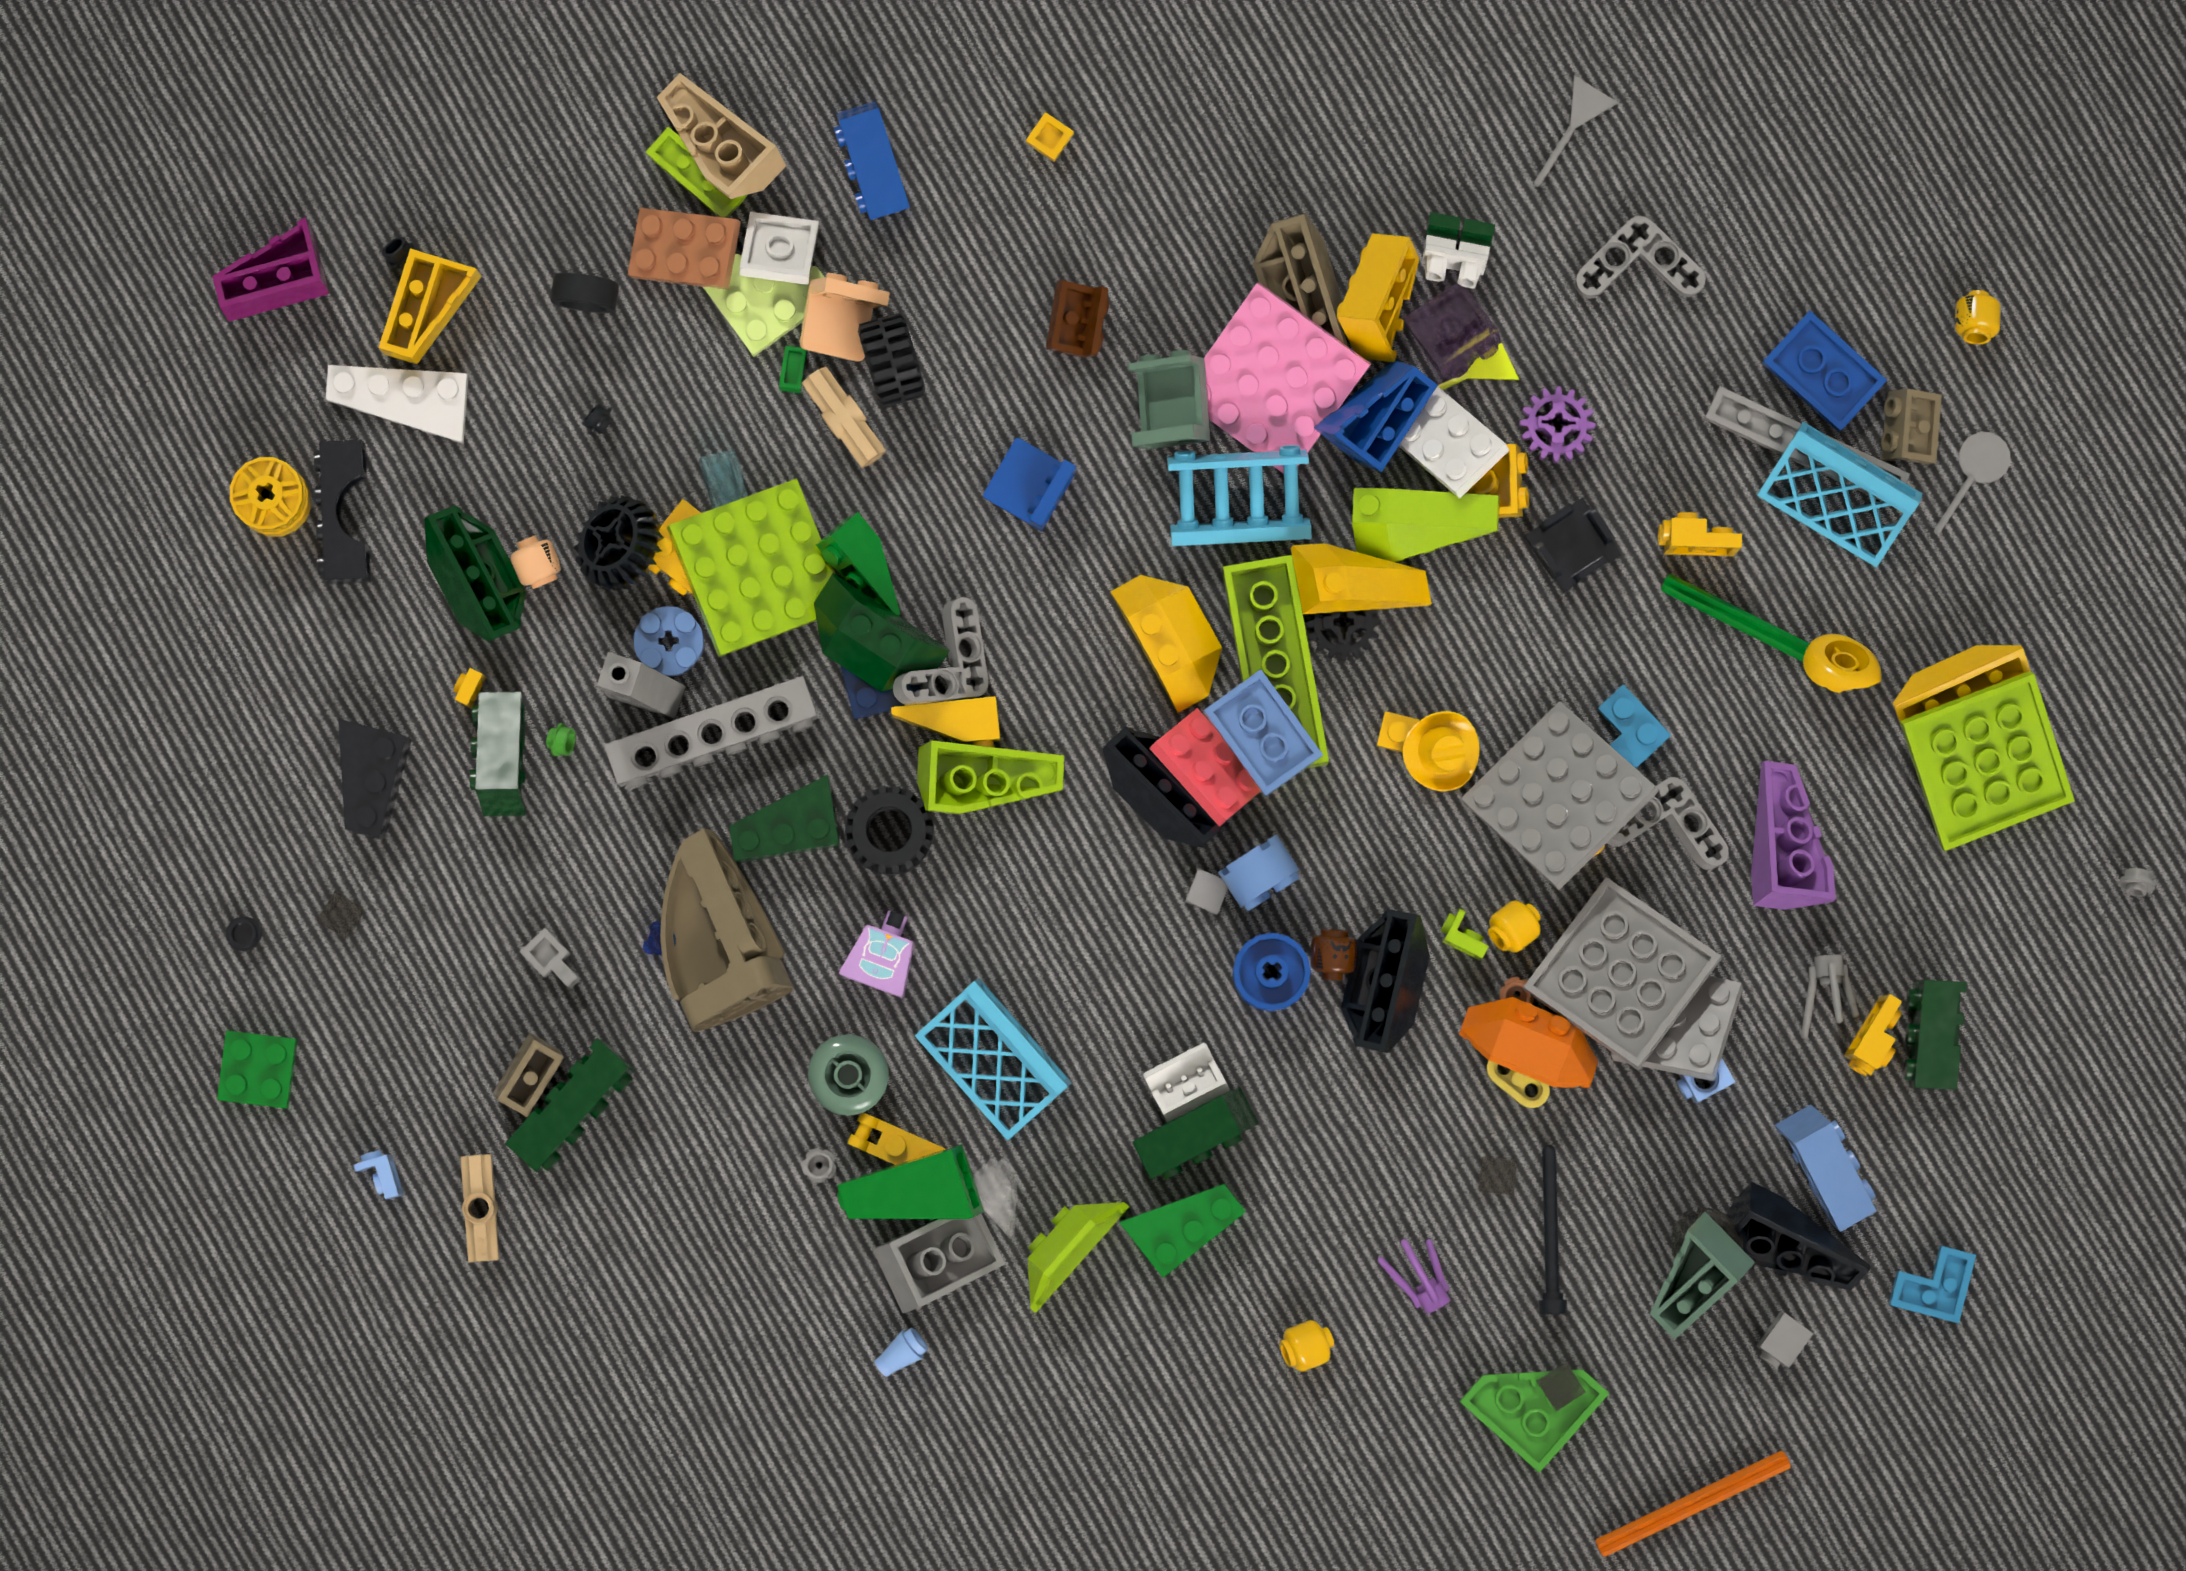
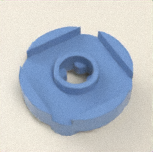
M673 606L659 607L642 616L634 633V649L637 657L643 664L668 677H675L689 671L697 660L700 659L704 650V635L702 628L690 613ZM667 632H672V636L679 639V643L672 646V651H666L664 645H659L660 638H664Z

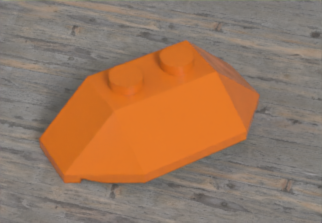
M1514 997L1468 1007L1459 1032L1460 1036L1468 1039L1472 1046L1489 1061L1552 1087L1573 1088L1581 1086L1582 1088H1589L1598 1064V1059L1580 1029L1562 1016L1555 1015Z

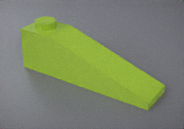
M933 740L920 746L918 750L917 784L926 811L963 814L1063 790L1064 755Z

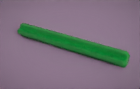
M1668 574L1661 585L1662 592L1803 662L1804 654L1810 643L1672 574Z

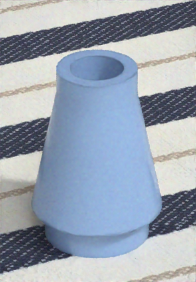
M915 1329L902 1330L874 1362L879 1371L885 1377H888L892 1373L923 1359V1354L928 1351V1347Z

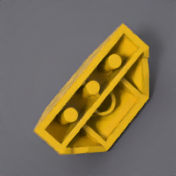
M1139 575L1110 591L1177 713L1207 698L1222 646L1189 587Z
M1976 645L1912 674L1892 704L1900 723L1903 719L2031 671L2021 645Z

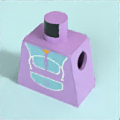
M888 910L881 929L866 925L841 967L839 974L903 998L914 947L913 941L901 937L908 917Z

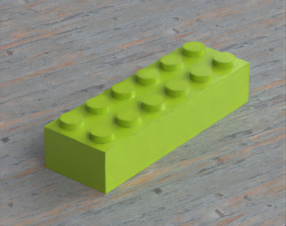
M1292 555L1224 566L1222 575L1241 681L1244 682L1261 669L1323 754L1322 757L1307 768L1328 765V752Z

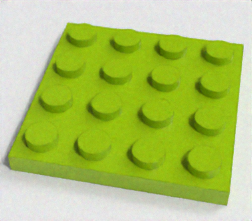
M797 478L668 525L667 530L718 657L817 621L814 602L831 575L835 574L833 567L824 560L822 552L816 546L821 537Z
M2031 671L1900 721L1940 847L1944 851L2075 801L2035 674Z

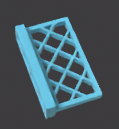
M1805 422L1801 423L1793 439L1757 494V496L1876 568L1911 514L1919 505L1923 493ZM1795 448L1808 455L1810 468L1792 471L1789 457ZM1815 460L1823 465L1816 466ZM1785 465L1787 473L1779 474ZM1831 469L1838 473L1841 485L1822 489L1818 472ZM1813 473L1817 491L1798 494L1794 477ZM1789 478L1793 496L1779 498L1768 490L1774 481ZM1845 478L1853 483L1846 484ZM1861 487L1868 491L1871 504L1852 507L1848 490ZM1843 491L1847 509L1828 512L1824 495ZM1819 496L1823 514L1809 516L1804 513L1800 500ZM1875 496L1883 501L1876 502ZM1795 502L1796 507L1792 506L1789 503ZM1893 506L1903 514L1896 523L1882 525L1878 508ZM1873 509L1877 527L1858 531L1854 513ZM1849 515L1853 532L1844 534L1835 532L1832 529L1830 518ZM1825 520L1826 526L1820 523L1819 521ZM1892 530L1888 537L1885 538L1884 531ZM1879 533L1882 546L1876 555L1862 547L1860 536ZM1855 538L1856 544L1849 539Z
M980 978L973 981L956 999L915 1035L919 1042L1007 1141L1072 1084L1070 1079ZM965 1000L975 1010V1024L955 1023L956 1008ZM950 1014V1023L941 1022ZM980 1016L988 1025H980ZM935 1027H950L949 1047H936L926 1035ZM955 1028L974 1029L973 1049L954 1048ZM980 1029L993 1030L998 1035V1050L979 1049ZM1003 1042L1011 1051H1003ZM941 1052H949L948 1060ZM954 1053L973 1054L972 1074L959 1073L953 1067ZM978 1054L998 1055L997 1075L977 1074ZM1003 1056H1016L1022 1062L1021 1077L1002 1076ZM1027 1069L1034 1077H1026ZM964 1078H972V1086ZM977 1079L996 1080L995 1100L982 1099L976 1093ZM1002 1080L1021 1081L1020 1101L1001 1100ZM1026 1082L1040 1083L1049 1095L1040 1103L1025 1102ZM987 1104L995 1105V1113ZM1000 1105L1020 1106L1019 1122L1010 1130L1000 1120ZM1025 1107H1034L1025 1115Z

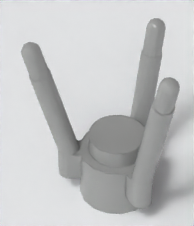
M1843 955L1814 957L1815 966L1808 967L1809 985L1801 1037L1804 1039L1808 1037L1817 979H1820L1821 986L1831 985L1837 1023L1840 1024L1843 1021L1838 985L1841 984V981L1852 1016L1854 1018L1859 1017L1856 1000L1848 977L1847 965H1843Z

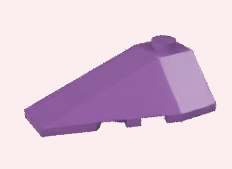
M1763 761L1761 763L1751 870L1753 906L1786 910L1829 903L1836 900L1833 864L1830 856H1825L1819 840L1822 834L1819 826H1814L1808 810L1810 802L1797 766L1793 764Z

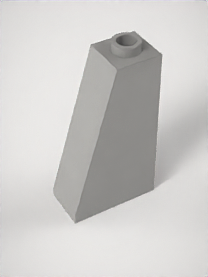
M610 652L607 653L597 686L611 699L672 719L676 718L686 689L685 685L641 662Z

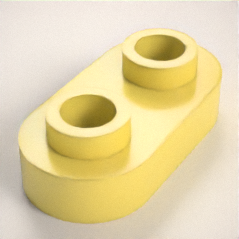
M1487 1061L1486 1072L1489 1079L1520 1105L1527 1108H1536L1543 1105L1548 1099L1550 1093L1549 1085L1511 1069L1508 1074L1501 1075L1497 1070L1498 1064ZM1534 1084L1537 1087V1094L1534 1097H1528L1525 1094L1526 1085Z

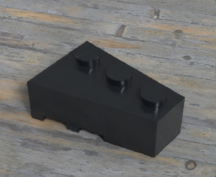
M338 719L345 830L385 841L412 740L404 735Z

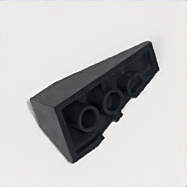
M1752 1181L1732 1202L1721 1227L1755 1262L1750 1269H1754L1755 1265L1775 1269V1274L1786 1276L1787 1272L1805 1275L1810 1282L1850 1291L1870 1271V1265L1785 1198Z

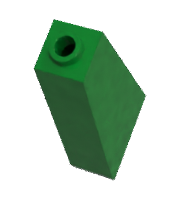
M962 1144L848 1179L837 1185L839 1190L837 1193L838 1202L841 1209L846 1211L848 1219H970L984 1212Z

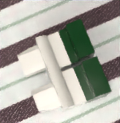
M1430 212L1422 264H1425L1426 279L1437 282L1444 281L1446 269L1460 271L1457 284L1463 287L1475 288L1480 275H1483L1495 224L1465 218L1457 250L1455 248L1461 217Z

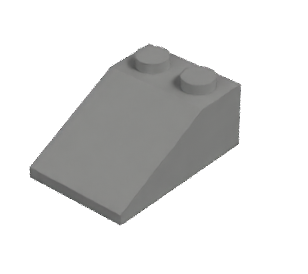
M982 1213L970 1219H934L873 1249L902 1313L920 1308L1005 1265Z

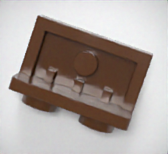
M1065 280L1057 281L1045 349L1080 358L1096 356L1104 340L1102 325L1109 309L1108 288L1103 286L1093 288Z

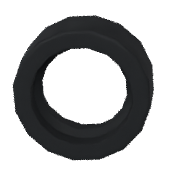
M557 273L553 277L550 301L557 306L577 311L612 313L616 311L619 284L613 280L594 275Z

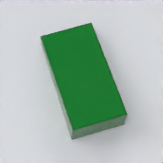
M785 346L779 391L801 394L807 350L800 347Z

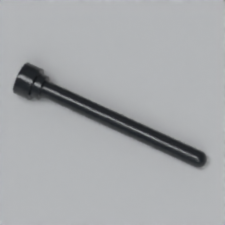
M1546 1145L1542 1149L1546 1293H1542V1300H1539V1314H1567V1300H1563V1293H1560L1556 1149L1552 1145Z

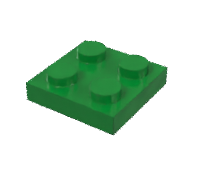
M226 1030L217 1100L289 1109L298 1039Z

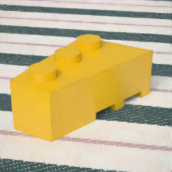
M1372 233L1367 246L1361 252L1357 270L1349 280V289L1346 296L1338 306V322L1341 324L1353 351L1364 359L1395 363L1397 351L1392 350L1395 332L1402 331L1405 322L1403 319H1399L1403 299L1410 300L1419 263V256L1410 237Z

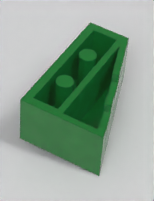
M1225 1184L1120 1221L1119 1223L1164 1278L1246 1211Z

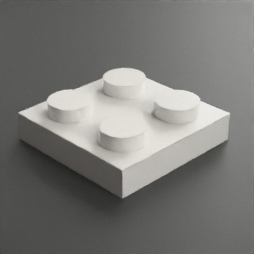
M750 212L739 276L809 285L819 221Z

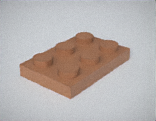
M640 208L628 276L635 279L729 290L741 222L733 218Z

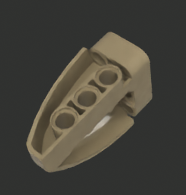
M703 828L686 838L678 849L665 888L660 938L666 980L671 995L675 1000L680 1001L692 1031L698 1032L724 1024L765 1007L792 992L794 987L781 960L785 956L784 949L746 878L718 835L712 830Z

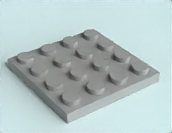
M1559 701L1461 800L1556 889L1560 890L1659 791L1653 783Z
M1606 877L1523 986V989L1552 1011L1566 1018L1571 1024L1639 1070L1721 961V955Z

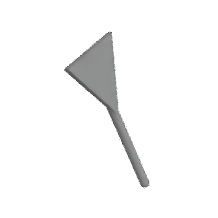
M1574 75L1570 126L1537 176L1534 185L1536 187L1541 185L1577 127L1619 102Z

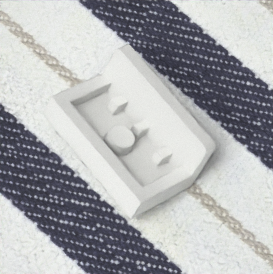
M1206 1043L1191 1048L1143 1074L1167 1123L1230 1091Z

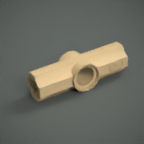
M826 366L816 370L802 382L804 389L821 410V416L838 440L841 439L862 469L871 465L886 453L882 443L865 422L867 419L853 398L845 394Z
M492 1154L462 1156L461 1170L464 1197L462 1211L466 1224L468 1262L500 1260L496 1217L498 1205L495 1200ZM478 1198L486 1200L489 1206V1211L483 1218L475 1217L471 1210L473 1202Z

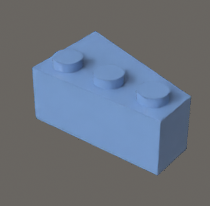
M1809 1105L1775 1124L1779 1134H1782L1788 1140L1794 1152L1791 1155L1796 1164L1800 1163L1809 1181L1808 1185L1829 1222L1839 1232L1877 1211L1871 1201L1876 1197L1874 1191L1866 1179L1861 1181L1856 1170L1861 1168L1853 1152L1851 1150L1846 1151L1841 1143L1845 1139V1135L1835 1120L1830 1122L1817 1109Z

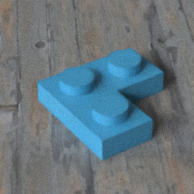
M1624 684L1597 709L1620 733V736L1610 746L1635 768L1671 736Z
M1939 1246L1932 1278L1928 1279L1897 1271L1888 1305L1959 1323L1976 1255Z

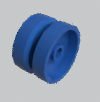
M1277 933L1258 935L1246 942L1235 957L1232 970L1234 987L1242 1000L1254 1009L1267 1012L1284 1010L1296 1003L1307 989L1311 974L1308 956L1301 945L1289 936ZM1272 966L1277 969L1278 975L1275 979H1267L1264 973L1267 967Z

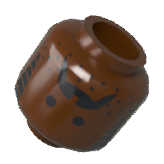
M1321 929V934L1314 936L1311 941V968L1322 972V979L1343 980V974L1351 973L1355 970L1357 941L1349 936V931Z

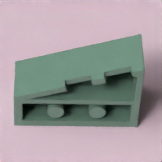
M1706 1212L1687 1230L1683 1245L1673 1261L1674 1265L1668 1278L1664 1281L1650 1312V1315L1674 1339L1729 1291L1755 1263Z

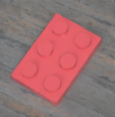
M1198 708L1149 748L1219 827L1261 792L1222 736Z

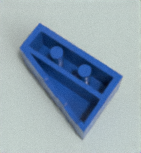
M876 102L836 113L839 126L833 128L839 147L846 146L850 159L844 161L850 181L857 179L860 192L854 194L860 213L867 212L869 219L873 220L910 208Z
M1395 361V363L1390 362L1351 395L1338 410L1330 413L1317 424L1314 429L1359 465L1382 472L1438 385L1415 366Z

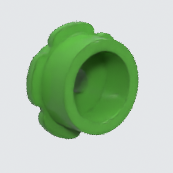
M559 723L557 728L549 730L546 745L548 749H551L553 756H569L575 745V730L566 727L565 723Z

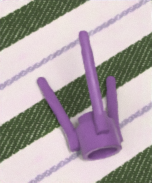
M1406 1239L1401 1241L1407 1257L1422 1282L1415 1287L1418 1293L1411 1288L1383 1257L1378 1258V1263L1411 1298L1415 1307L1419 1308L1422 1306L1426 1314L1443 1307L1451 1301L1447 1294L1450 1288L1444 1279L1431 1239L1426 1240V1246L1436 1280L1434 1277L1428 1279Z

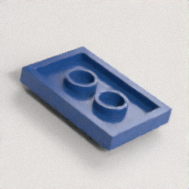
M1811 311L1798 322L1762 362L1767 369L1838 433L1887 381L1885 377Z

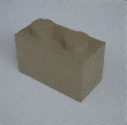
M529 1033L493 1093L496 1099L528 1117L563 1060L564 1056L561 1051L534 1034Z

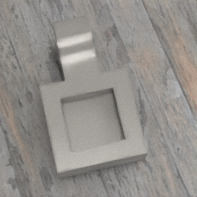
M544 928L520 951L545 978L553 971L570 989L581 980L564 962L571 953L547 928Z

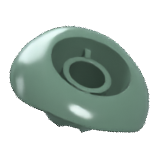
M846 1034L828 1039L814 1052L808 1067V1081L814 1097L824 1108L839 1115H856L872 1108L882 1098L889 1079L888 1064L882 1051L870 1040L857 1035Z

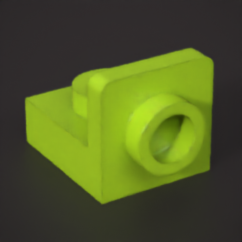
M1459 909L1456 915L1449 913L1440 932L1446 934L1442 942L1479 961L1483 959L1489 947L1482 943L1484 937L1465 928L1463 933L1458 931L1466 911Z

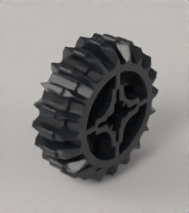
M610 496L608 502H598L597 511L588 510L590 518L587 521H580L583 525V530L575 534L580 540V543L573 547L579 554L575 561L581 566L580 571L592 583L598 586L602 585L607 589H627L629 583L638 585L639 575L648 576L647 568L649 565H657L653 558L655 553L662 552L659 546H657V543L664 538L658 532L662 524L655 519L657 514L640 500H634L629 496H621L620 498ZM617 540L621 542V546L617 544L615 541Z

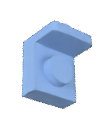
M381 1150L361 1155L362 1162L354 1164L355 1172L376 1167L377 1173L373 1174L374 1185L378 1194L383 1193L385 1199L404 1195L393 1155L386 1154L382 1156Z

